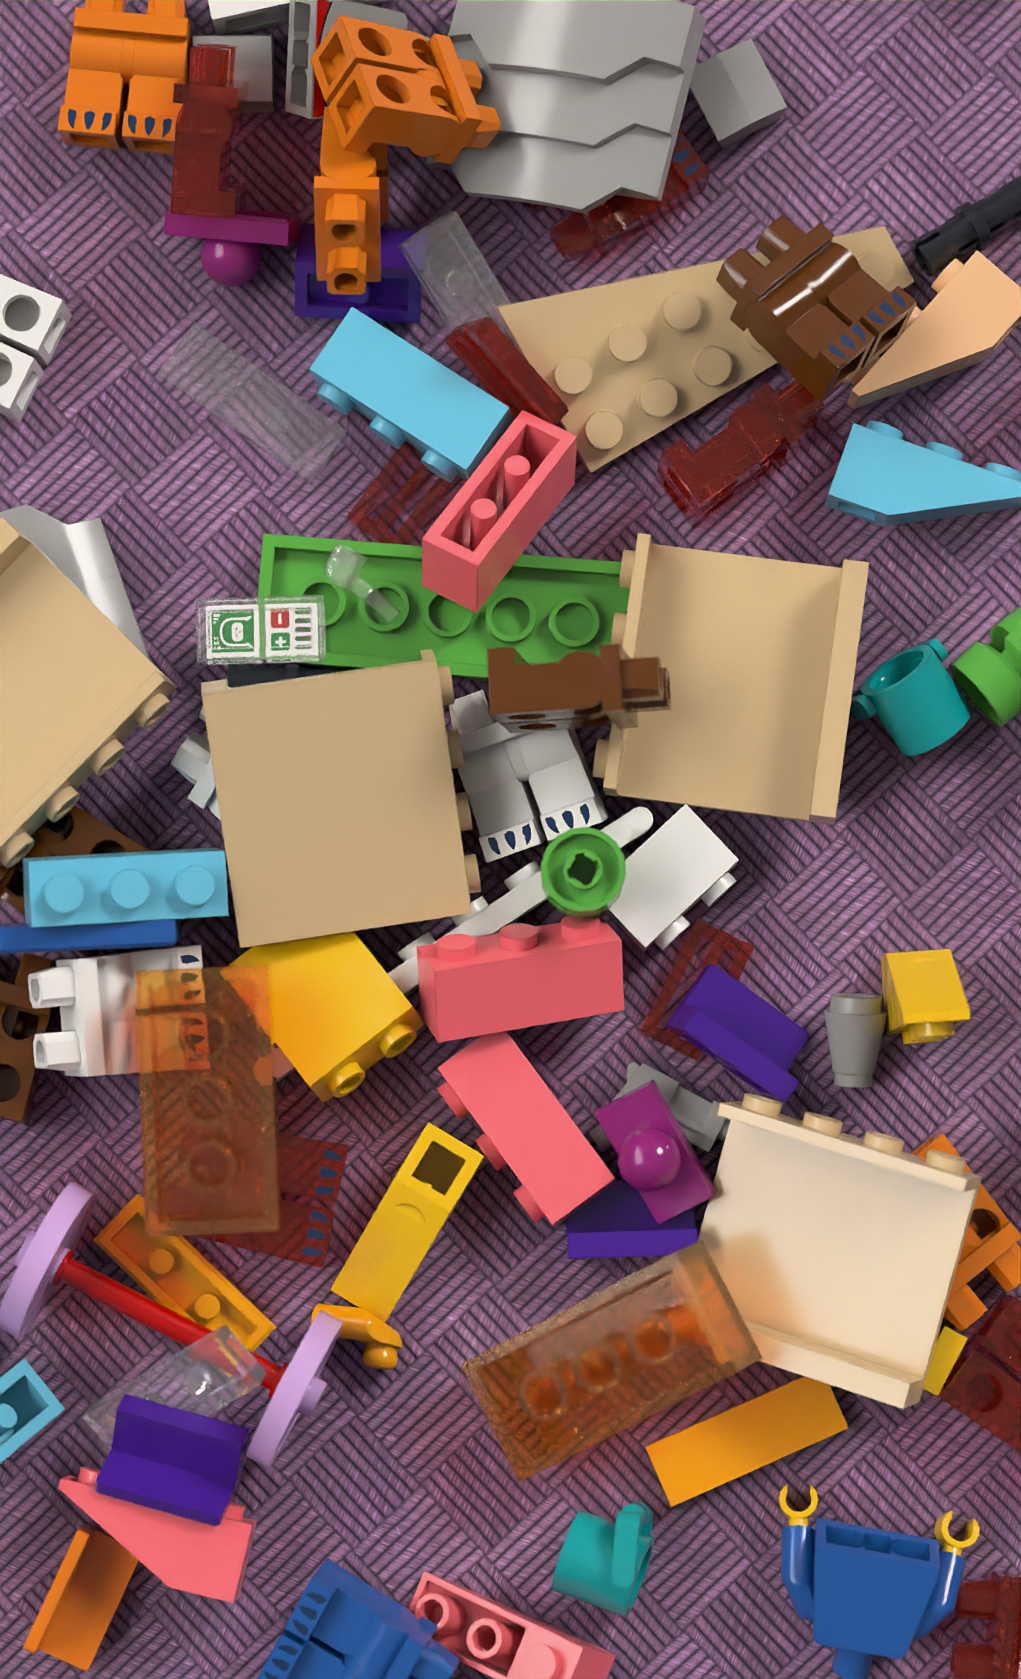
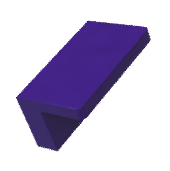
M305 223L301 225L295 258V316L344 319L353 307L374 321L420 324L426 232L423 230L380 228L381 281L366 282V292L362 295H344L327 292V281H317L315 224Z
M713 964L706 965L666 1026L763 1096L786 1103L800 1082L787 1073V1071L808 1041L809 1033L718 966Z
M616 1180L615 1184L567 1218L568 1259L670 1256L672 1253L674 1255H698L695 1206L658 1225L638 1189L632 1188L625 1180Z
M124 1394L116 1410L111 1451L97 1477L95 1490L99 1494L208 1525L219 1526L242 1478L249 1428Z

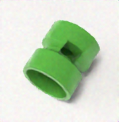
M1020 607L1014 609L989 631L991 642L988 645L976 641L949 664L951 674L967 697L990 721L1001 728L1021 712Z
M590 827L571 828L556 836L546 848L541 863L542 890L546 898L560 913L574 918L595 917L608 911L619 898L626 876L625 857L617 842L605 832Z

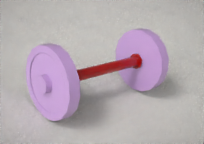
M70 1182L50 1208L37 1232L32 1230L17 1254L14 1265L18 1268L0 1306V1329L18 1338L24 1336L60 1282L84 1293L270 1390L268 1397L271 1398V1401L246 1453V1457L269 1468L280 1452L299 1415L302 1414L310 1418L328 1384L319 1379V1376L345 1322L321 1310L303 1338L290 1363L285 1361L282 1367L73 1259L74 1251L94 1208L97 1193L76 1182Z

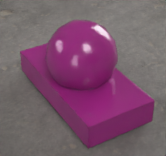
M182 203L165 212L164 235L206 238L200 254L203 269L216 283L235 287L242 286L251 281L258 273L262 261L260 243L288 246L299 240L302 217H298V214L249 209H238L237 212V208Z
M654 1080L601 1106L594 1113L618 1154V1166L621 1177L632 1188L638 1189L658 1225L712 1198L717 1192Z

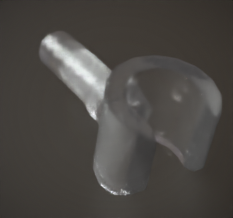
M343 544L336 545L325 565L327 579L331 583L352 591L357 596L359 595L390 623L400 610L369 582L358 577L367 558Z

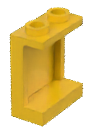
M354 931L253 946L221 971L322 1102H326L333 1096L335 1098L343 1097L356 1089L364 1080L367 1069L384 1056L391 1058L406 1050L416 1039V1031L424 1025L423 1020Z

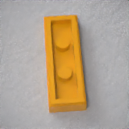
M137 1194L93 1239L156 1302L252 1352L277 1328L261 1310L150 1203L148 1235L146 1236V1199L141 1194ZM151 1217H152V1231L150 1232ZM224 1367L230 1374L234 1373V1371Z
M801 1376L646 1445L645 1448L671 1507L842 1432L849 1427L830 1384Z

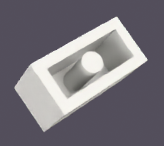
M685 804L625 860L626 876L620 896L606 913L643 952L654 942L663 951L690 926V923L683 915L693 905L702 899L710 907L737 881L729 872L737 865L739 859Z

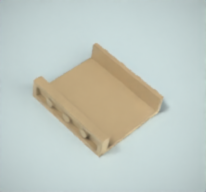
M4 518L0 519V867L4 865L8 869L17 864L31 850L35 841L30 836L48 818L51 822H56L73 808L80 798V794L76 789L93 772L100 776L119 761L126 750L121 743L138 726L145 730L165 714L171 705V701L167 697L177 686L18 527Z
M638 533L636 550L624 549L619 588L630 589L627 614L615 612L611 644H620L631 659L660 658L662 668H667L669 671L671 710L637 712L638 728L618 729L612 722L610 739L597 740L593 777L604 778L603 790L605 795L678 805L687 804L693 807L834 825L869 562L843 559L842 568L652 544L650 534Z
M433 649L420 651L421 660L372 668L228 688L227 679L201 683L202 702L240 948L472 913L469 894L481 892L476 854L464 855L460 832L472 830L470 806L467 791L455 793L452 774L453 768L464 767L459 731L458 729L446 730L443 710L444 705L455 704L452 677L449 665L437 667V660Z
M745 1093L742 1102L721 1103L718 1116L731 1120L713 1182L717 1192L708 1200L698 1237V1255H693L682 1299L666 1303L659 1328L902 1409L919 1403L982 1176L964 1171L966 1160L952 1154L928 1150L925 1159L903 1152L904 1141L887 1134L866 1131L864 1139L841 1133L843 1122L832 1117L805 1112L802 1121L780 1114L782 1103L767 1097Z

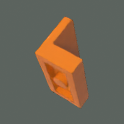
M88 1523L78 1528L22 1649L32 1654H36L39 1650L44 1651L88 1672L140 1561L109 1533Z

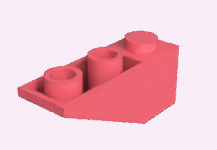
M81 1467L78 1477L68 1475L60 1479L59 1489L168 1587L234 1603L239 1598L257 1525L256 1520L243 1517L245 1506L230 1502L219 1526H212L97 1493L95 1490L96 1480L101 1470Z
M425 1571L408 1609L418 1619L423 1616L438 1626L432 1639L461 1659L460 1662L494 1679H607L616 1657L615 1654L561 1628Z

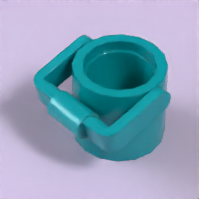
M933 638L921 641L880 664L869 674L862 687L852 694L850 712L857 721L870 719L876 714L900 751L905 756H915L934 749L953 737L971 717L972 708L941 663L949 656L946 648L939 640Z
M641 1502L630 1503L618 1512L616 1523L580 1510L571 1524L560 1552L553 1576L552 1590L627 1618L649 1571V1562L655 1538L652 1536L653 1510H649L648 1506Z

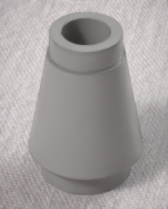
M835 993L830 995V1009L824 1010L832 1070L834 1072V1085L852 1088L872 1087L873 1074L875 1073L888 1014L885 1011H881L882 996L863 993Z

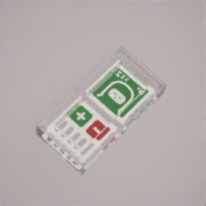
M324 596L196 599L198 665L325 662Z

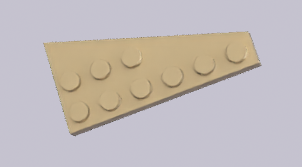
M885 226L849 232L833 237L831 242L838 243L847 248L855 256L861 269L887 291L891 292L897 286L903 289L915 282ZM760 251L750 253L764 267L771 263ZM726 259L494 307L564 430L577 436L576 453L586 471L591 473L778 363L754 339L748 328L743 332L730 320L737 302L716 281L722 264Z

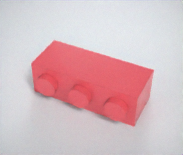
M522 410L422 538V586L477 613L574 486L577 436Z
M565 916L561 919L560 923L536 927L523 923L510 924L502 927L499 933L476 937L466 934H450L439 938L434 944L417 946L421 1018L438 1043L624 1011L622 940L602 916L589 918Z
M507 1031L481 1035L437 1068L446 1080L445 1083L437 1088L438 1092L459 1120L470 1113L481 1127L484 1134L474 1141L496 1171H499L508 1164L517 1176L522 1186L512 1193L535 1224L546 1216L553 1227H557L616 1183V1179Z

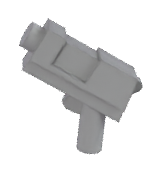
M635 1062L627 1066L628 1082L613 1100L654 1080L690 1143L709 1152L716 1138L725 1142L731 1119L718 1116L720 1103L714 1100L712 1103L679 1086L680 1082L644 1063L640 1067ZM600 1124L589 1131V1134L603 1153L612 1147Z

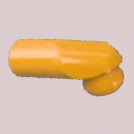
M321 1303L314 1307L311 1324L318 1313L323 1310L345 1322L338 1338L357 1340L366 1344L362 1357L366 1366L381 1370H392L396 1367L398 1363V1349H403L402 1339L399 1332L364 1308Z

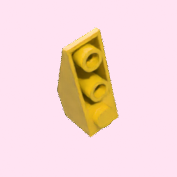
M950 949L886 953L880 958L884 1009L888 1013L886 1034L902 1033L903 1045L942 1042L941 1039H948V1036L955 1035L954 1027L970 1019V1009Z
M428 1122L330 1290L357 1307L369 1310L386 1323L485 1159V1156Z

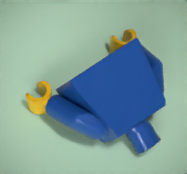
M787 1485L783 1487L779 1496V1504L784 1516L789 1518L788 1526L782 1529L781 1578L797 1615L813 1623V1641L819 1645L836 1648L832 1664V1670L836 1675L844 1679H868L874 1655L894 1659L903 1658L907 1654L912 1641L925 1639L953 1612L966 1564L965 1559L961 1557L962 1549L971 1546L979 1536V1526L974 1518L968 1520L966 1533L961 1541L952 1539L948 1532L952 1511L942 1514L936 1521L934 1533L937 1540L816 1518L815 1529L808 1526V1519L813 1516L818 1505V1496L814 1487L810 1485L811 1504L808 1509L802 1512L793 1511L786 1504ZM939 1543L943 1546L942 1551H939Z

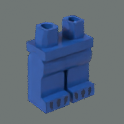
M326 1559L310 1579L285 1626V1630L280 1635L257 1679H450L461 1659L432 1639L438 1628L435 1623L423 1616L418 1619L411 1611L331 1560Z

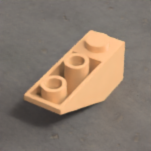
M978 250L965 264H962L955 258L932 284L931 288L938 293L923 311L915 306L900 338L892 344L882 357L877 356L864 368L860 367L858 373L849 380L855 387L851 390L847 404L851 408L857 409L987 360L1021 322V287Z

